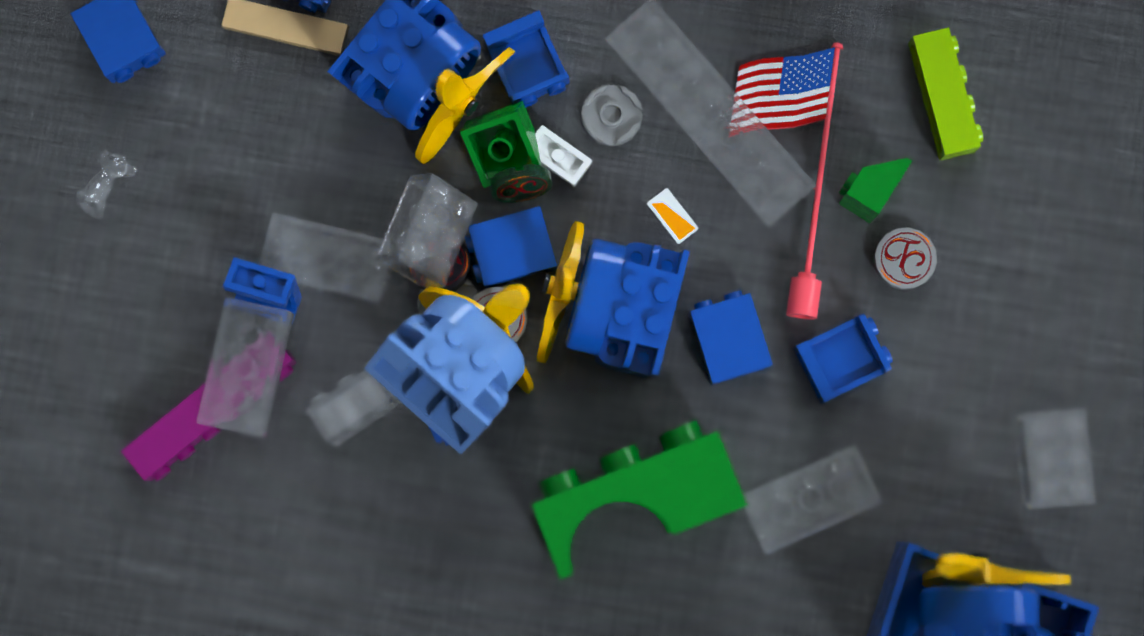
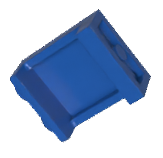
M94 0L70 13L104 76L112 83H122L134 76L133 72L142 67L149 68L161 61L160 57L166 54L137 5V0Z
M539 10L483 34V40L492 61L508 47L516 51L497 69L511 104L523 101L527 108L537 103L538 97L547 93L549 96L557 95L566 90L565 85L570 84L569 75L563 68Z
M540 206L468 226L470 234L464 236L469 254L475 252L478 264L473 265L477 284L483 282L485 288L543 271L548 273L557 270L555 256Z
M233 257L223 284L224 290L236 293L233 307L237 310L292 325L302 299L295 275Z
M741 290L731 292L723 296L725 301L713 304L711 299L694 304L695 310L689 312V317L693 322L708 370L707 375L710 385L767 369L773 365L751 293L743 295Z
M864 313L793 348L820 404L892 370L890 365L893 362L892 356L885 345L880 346L876 335L879 334L877 326L871 317L867 319Z

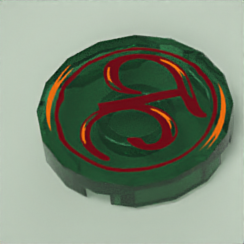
M533 164L524 165V170L516 171L515 167L507 168L497 173L491 179V195L495 200L504 203H519L536 199L551 189L553 182L550 171L543 166Z

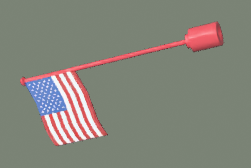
M840 42L833 43L830 49L807 55L754 60L740 65L738 70L729 138L750 131L795 128L825 120L805 271L798 272L797 277H791L786 315L798 319L815 320L818 316L822 281L816 279V274L811 273L839 55L840 50H843V45Z

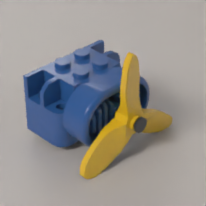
M385 0L327 72L381 116L394 118L409 130L419 129L428 123L415 152V158L422 164H425L440 151L451 133L459 125L463 115L468 117L476 110L479 102L475 100V96L479 89L516 51L508 47L476 75L468 77L480 56L481 45L476 38L463 29L462 23L440 0Z
M574 221L568 233L555 276L551 275L550 278L549 274H546L542 292L545 293L547 290L546 293L551 295L544 318L537 362L545 364L548 360L560 322L570 300H573L574 303L565 336V346L567 348L593 355L595 361L604 368L649 380L658 376L690 251L684 249L679 253L661 248L657 244L649 245L642 242H632L625 246L595 238L590 243L580 280L575 282L585 225L583 222Z
M970 553L969 556L961 554L940 556L936 560V569L922 574V585L927 588L922 590L919 595V627L916 628L913 636H1054L1048 630L1039 628V596L1035 591L1020 587L997 585L1024 583L1071 584L1070 575L1022 571L989 563V554Z

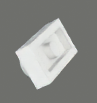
M541 125L535 133L541 164L575 187L592 164V160Z

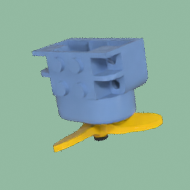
M509 285L498 291L484 307L467 296L439 287L425 288L418 298L426 310L422 315H412L399 326L394 334L391 333L364 369L461 455L503 409L508 401V392L516 383L527 394L534 389V384L525 366L522 352L510 337L508 328L526 309L530 297L529 292L523 285Z

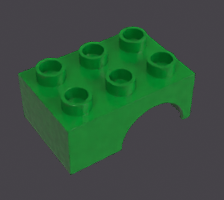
M695 420L660 434L661 436L658 438L664 451L660 454L642 460L638 448L634 444L599 458L604 475L586 483H580L575 468L539 481L538 484L544 499L531 505L559 578L563 579L573 575L571 543L576 528L587 514L604 504L630 502L640 505L652 512L661 521L667 533H672V535L748 506L719 432L716 431L703 436L698 421Z

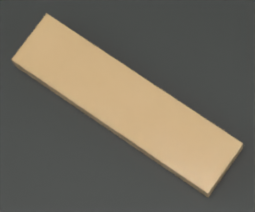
M228 0L221 25L223 29L338 56L343 53L349 30L348 24L246 0Z

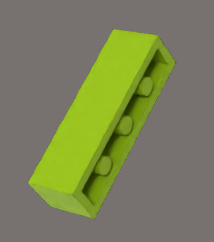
M949 27L913 36L908 46L939 161L976 152L981 147V142H983V132L981 126L975 124L974 121L975 103L972 95H967L964 83H967V74L965 67L959 65L956 54L959 53V44L956 36H951Z

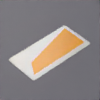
M668 188L647 202V205L677 244H680L698 230L697 225Z

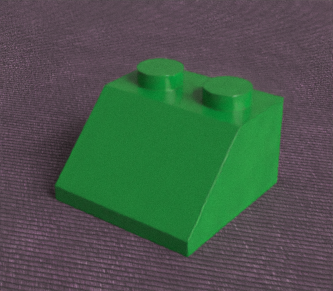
M523 101L470 119L465 122L460 130L483 188L541 169L542 167L535 129Z
M903 158L863 167L858 174L852 172L838 192L843 196L838 204L870 224L886 204L912 163V160Z

